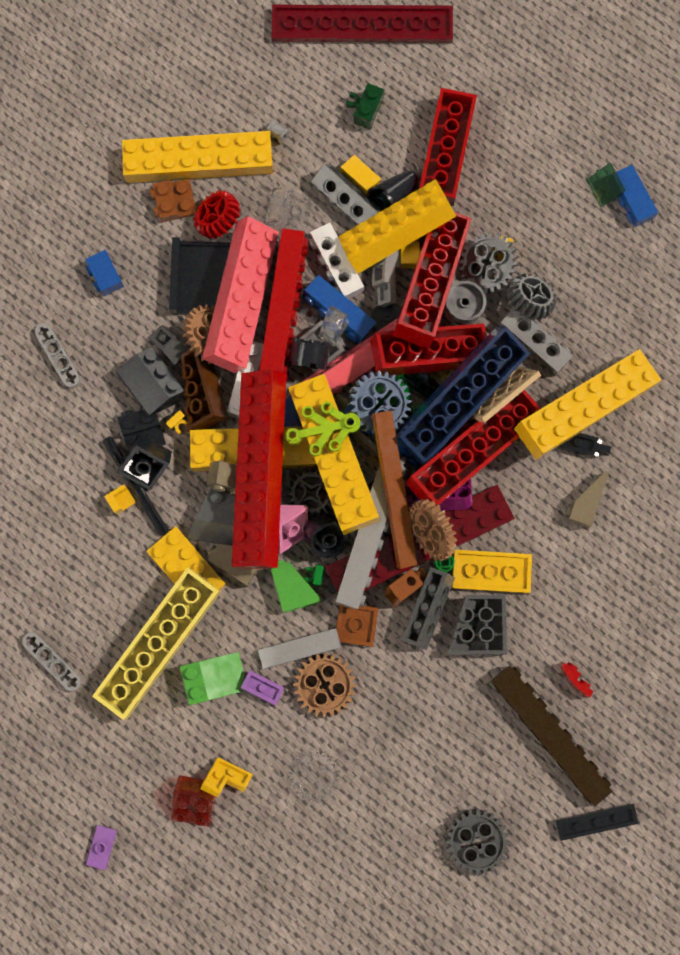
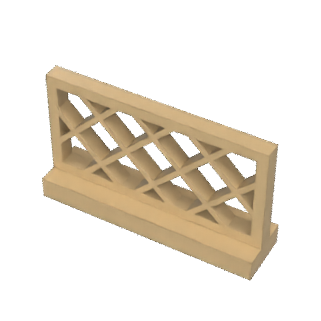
M518 366L468 421L473 419L485 423L541 376L540 372Z

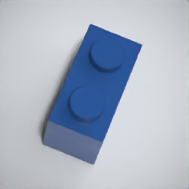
M106 249L85 259L88 264L85 268L90 277L94 276L96 281L93 284L98 293L102 292L106 296L124 287Z

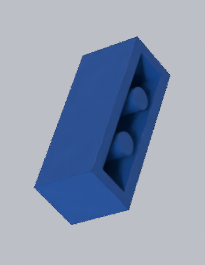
M633 164L612 174L609 181L610 188L613 192L616 191L619 205L627 211L626 217L629 223H633L637 227L654 219L658 214V210Z

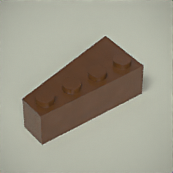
M188 350L181 354L182 377L185 379L183 394L186 396L187 407H184L188 424H185L187 432H190V430H208L229 419L214 364H208L206 360L201 361V355L195 357V350Z

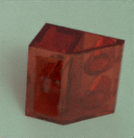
M178 776L173 793L171 820L210 827L216 797L200 789L204 780Z

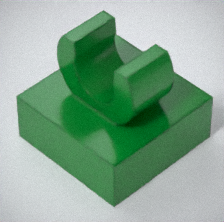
M316 565L315 569L306 567V571H311L313 576L311 578L305 577L304 580L306 582H313L314 586L322 587L324 566Z

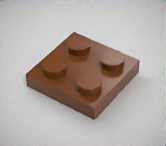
M340 605L336 627L340 642L373 647L379 608L359 606L358 610H354Z

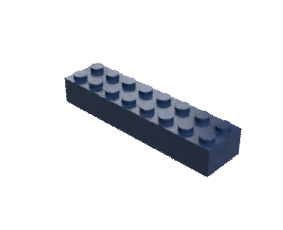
M496 326L396 431L397 441L418 463L426 464L531 353L506 326Z

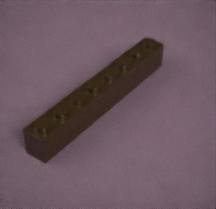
M507 666L490 682L591 806L595 807L613 792L610 788L612 784L605 776L601 777L598 774L597 770L599 769L592 760L588 761L584 757L586 753L579 744L575 746L571 741L573 737L568 730H562L558 725L560 723L559 719L553 713H548L545 709L547 707L546 703L540 697L538 699L535 697L532 686L528 682L524 683L520 677L522 675L515 666L513 668Z

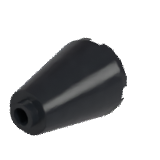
M409 170L373 185L368 190L371 194L368 197L384 210L411 194L418 186V176Z

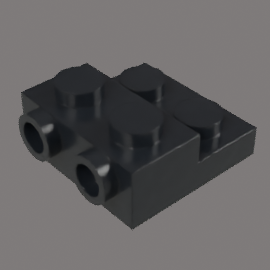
M140 407V411L134 413L132 410L124 411L121 413L122 416L118 417L127 450L138 433L161 446L166 445L157 413L148 417Z

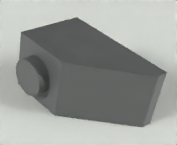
M162 325L148 337L174 365L181 361V354L187 351L177 337Z

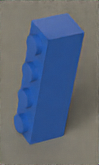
M319 275L303 292L302 298L308 306L314 307L323 318L330 320L336 329L342 330L353 342L358 344L362 342L377 323Z

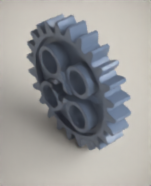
M377 371L375 376L373 372H370L368 377L364 375L361 377L362 381L358 380L355 382L358 387L351 388L355 394L349 395L353 401L348 403V405L353 406L354 409L349 411V413L358 415L361 425H365L364 431H368L371 428V433L375 434L372 415L369 416L368 413L389 390H391V394L382 401V406L377 407L373 413L392 410L395 430L398 429L397 424H404L402 418H408L405 412L411 411V409L406 404L412 401L406 400V397L410 393H404L407 386H400L401 379L394 381L396 375L388 378V372H385L383 376L380 371ZM376 384L382 386V394L376 392ZM364 398L370 401L369 408L363 406L362 401ZM390 398H394L397 401L396 407L390 405Z

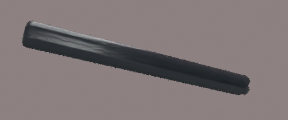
M109 436L103 440V443L119 468L124 456L113 438ZM124 477L158 534L164 535L167 533V526L143 487Z

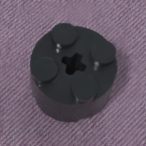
M293 338L289 365L326 370L330 343Z
M328 513L317 515L305 524L303 528L304 539L316 556L331 559L344 551L346 540L348 541V534L343 535L338 520Z

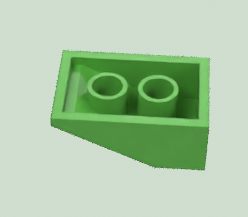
M239 652L180 666L188 702L191 706L244 691L240 689L245 680V674Z

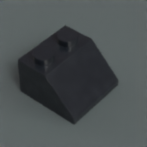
M138 433L129 446L117 473L151 490L170 464L172 451Z

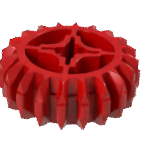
M218 190L216 193L212 192L211 196H206V199L201 201V205L197 206L198 210L194 212L195 217L193 221L195 222V228L202 236L204 235L209 239H217L218 236L222 238L224 233L228 234V231L233 229L232 226L237 223L236 219L240 217L239 212L241 209L236 197L225 190L222 192Z

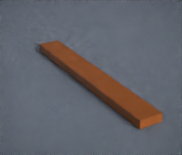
M392 410L373 413L372 420L397 569H403L417 565L393 414Z

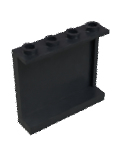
M172 237L169 311L171 314L187 315L199 305L203 307L207 304L209 308L212 305L215 307L231 242L181 241L180 237Z

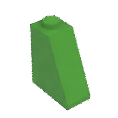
M285 560L278 561V568L271 569L283 613L321 603L320 597L290 562L285 563Z

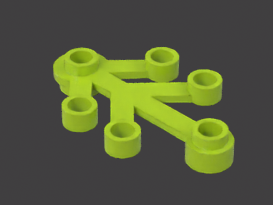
M327 401L321 405V410L324 414H331L339 420L332 423L314 412L311 406H305L302 409L303 416L306 419L315 421L320 426L303 430L290 428L287 430L285 438L289 444L297 445L301 442L302 438L322 434L318 441L309 448L310 453L317 457L321 455L322 448L332 433L336 430H341L337 438L329 442L330 450L338 452L347 435L356 432L360 428L361 421L358 415L354 413L345 415ZM326 405L331 406V409L329 411L324 410V407ZM306 410L312 411L310 415H305ZM348 420H354L353 425H347ZM296 433V437L291 439L290 434ZM333 443L339 444L336 449L332 448ZM314 447H319L317 453L312 452Z

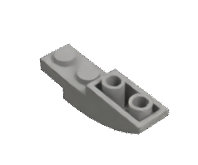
M400 250L373 265L372 287L378 288V306L385 307L396 303L395 270L401 268Z

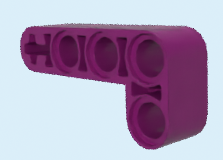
M472 479L440 505V510H466L470 508L473 503ZM405 487L408 510L410 512L409 508L412 507V504L420 499L409 487Z

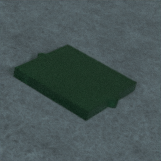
M612 163L607 164L602 169H597L595 174L586 179L600 208L611 201H615L619 195L626 191Z

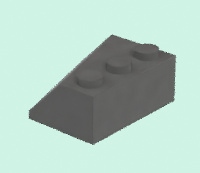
M211 487L193 521L187 539L232 546L235 497L226 492L214 491V487Z
M466 595L447 655H507L506 595Z

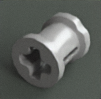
M273 120L266 129V131H270V134L278 139L280 144L290 134V130L280 126L277 120Z

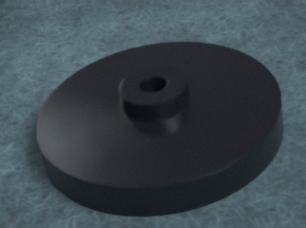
M396 304L385 307L377 305L371 313V318L377 322L374 330L377 332L399 317L401 308Z

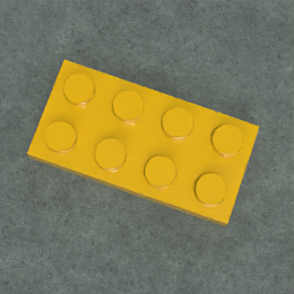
M176 526L146 551L174 584L187 568H191L218 589L226 585Z
M455 550V564L453 567V577L455 579L452 589L530 594L532 554Z

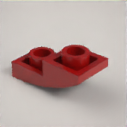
M570 662L567 664L561 663L560 669L569 683L583 696L590 698L594 691L590 689L591 685L582 679L580 681L577 680L581 675L577 671L578 667Z

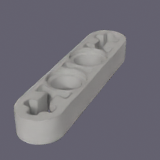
M39 324L35 329V335L62 382L70 389L78 387L81 381L80 376L52 328L48 324ZM42 329L49 330L46 333L50 340L47 341L43 335H40ZM57 344V352L50 353L48 350L49 346ZM60 360H67L68 363L65 368H58L57 365ZM69 371L72 377L76 376L74 379L75 383H67L69 378L65 372Z
M27 633L23 637L22 643L25 649L68 691L80 689L82 686L81 677L38 634ZM36 637L35 643L38 646L42 643L44 646L40 647L35 653L34 650L37 648L33 645L28 646V638ZM47 649L50 651L51 657L44 661L40 655L43 650ZM61 663L64 665V672L58 675L55 673L54 667L56 664ZM68 671L71 672L68 674L71 679H77L75 682L77 684L76 687H69L70 682L67 678H64L63 681L61 680Z

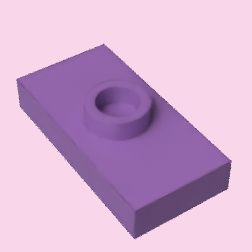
M97 825L86 863L87 866L106 870L117 830Z

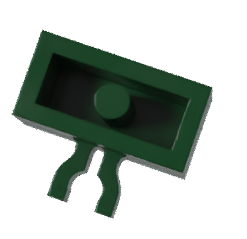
M367 83L362 97L351 91L350 98L355 99V101L350 102L347 100L346 107L356 108L354 124L371 130L384 100L385 89Z

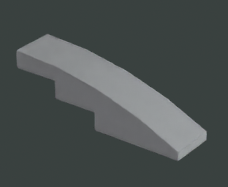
M332 629L260 649L258 653L262 668L267 669L341 648L337 629Z

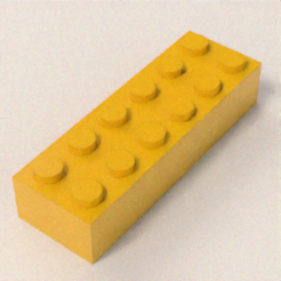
M435 179L366 221L361 222L356 227L346 231L338 239L349 262L357 274L455 218L456 214Z

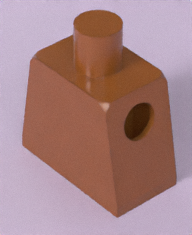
M419 568L416 572L411 569L389 585L383 594L393 607L396 608L423 586L422 581L426 579L427 572L423 568Z

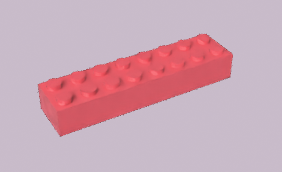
M249 216L237 221L202 357V359L233 373L247 368L279 234L278 231Z

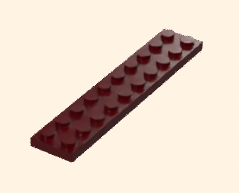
M272 4L271 38L272 42L453 43V5Z
M498 484L474 495L470 508L466 510L445 511V516L450 517L449 523L454 525L452 530L456 532L453 536L457 539L455 542L457 547L515 519ZM392 535L382 539L384 542L381 551H376L375 558H378L375 570L371 569L369 576L372 577L369 589L433 558H430L429 553L425 555L424 549L419 548L420 544L415 542L416 537L413 536L417 565L397 569ZM350 555L325 567L337 594Z

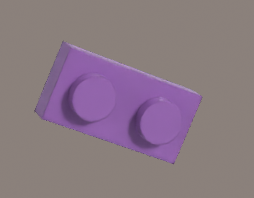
M249 670L240 689L276 706L284 687Z

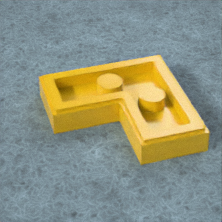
M217 757L200 789L217 798L220 796L225 784L244 792L253 774Z

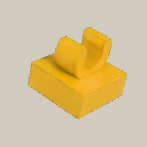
M179 410L166 423V426L170 430L175 427V431L181 434L182 432L178 426L180 424H188V422L183 420L185 415Z

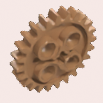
M207 304L203 307L199 305L197 308L192 309L185 316L186 319L183 321L185 326L182 328L186 332L183 337L188 338L185 344L192 346L189 349L190 351H196L195 357L201 355V361H204L202 359L205 349L204 342L208 337L215 309L213 305L209 308Z
M422 499L412 504V507L409 508L411 529L413 530L412 535L416 537L415 542L420 544L419 548H423L425 555L429 553L430 558L434 557L435 561H442L451 557L455 553L454 549L457 548L455 544L457 539L453 536L456 534L452 530L454 525L449 523L450 517L445 516V510L441 511L440 505L435 506V502H430L429 499Z
M324 653L322 659L316 654L315 661L309 657L310 663L302 662L305 668L297 669L301 675L294 676L299 680L298 683L293 684V686L299 688V690L294 692V694H300L297 702L304 701L302 708L309 706L308 713L316 710L315 716L322 712L325 718L327 712H330V715L333 717L334 710H337L340 714L341 706L346 709L348 708L345 704L346 701L353 702L349 696L356 695L354 691H351V688L357 687L356 684L351 683L352 680L356 679V676L349 675L353 669L347 670L348 662L342 665L341 657L337 661L334 660V654L330 659L327 658L326 653ZM325 667H333L335 672L332 677L324 676L323 670ZM316 670L320 671L325 682L329 681L331 683L328 687L335 699L334 701H331L325 689H320L319 686L322 683L315 672ZM309 676H315L317 678L316 686L309 687L306 684V679ZM337 683L344 686V692L340 695H336L333 692V686ZM319 693L326 695L327 701L325 704L320 705L316 702L315 699Z

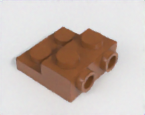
M190 179L172 183L171 180L152 184L153 189L150 190L152 201L156 200L157 203L154 211L156 218L160 217L161 223L194 216V212L197 210Z

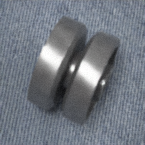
M459 281L450 287L442 313L445 321L451 326L474 324L485 310L486 295L476 283Z

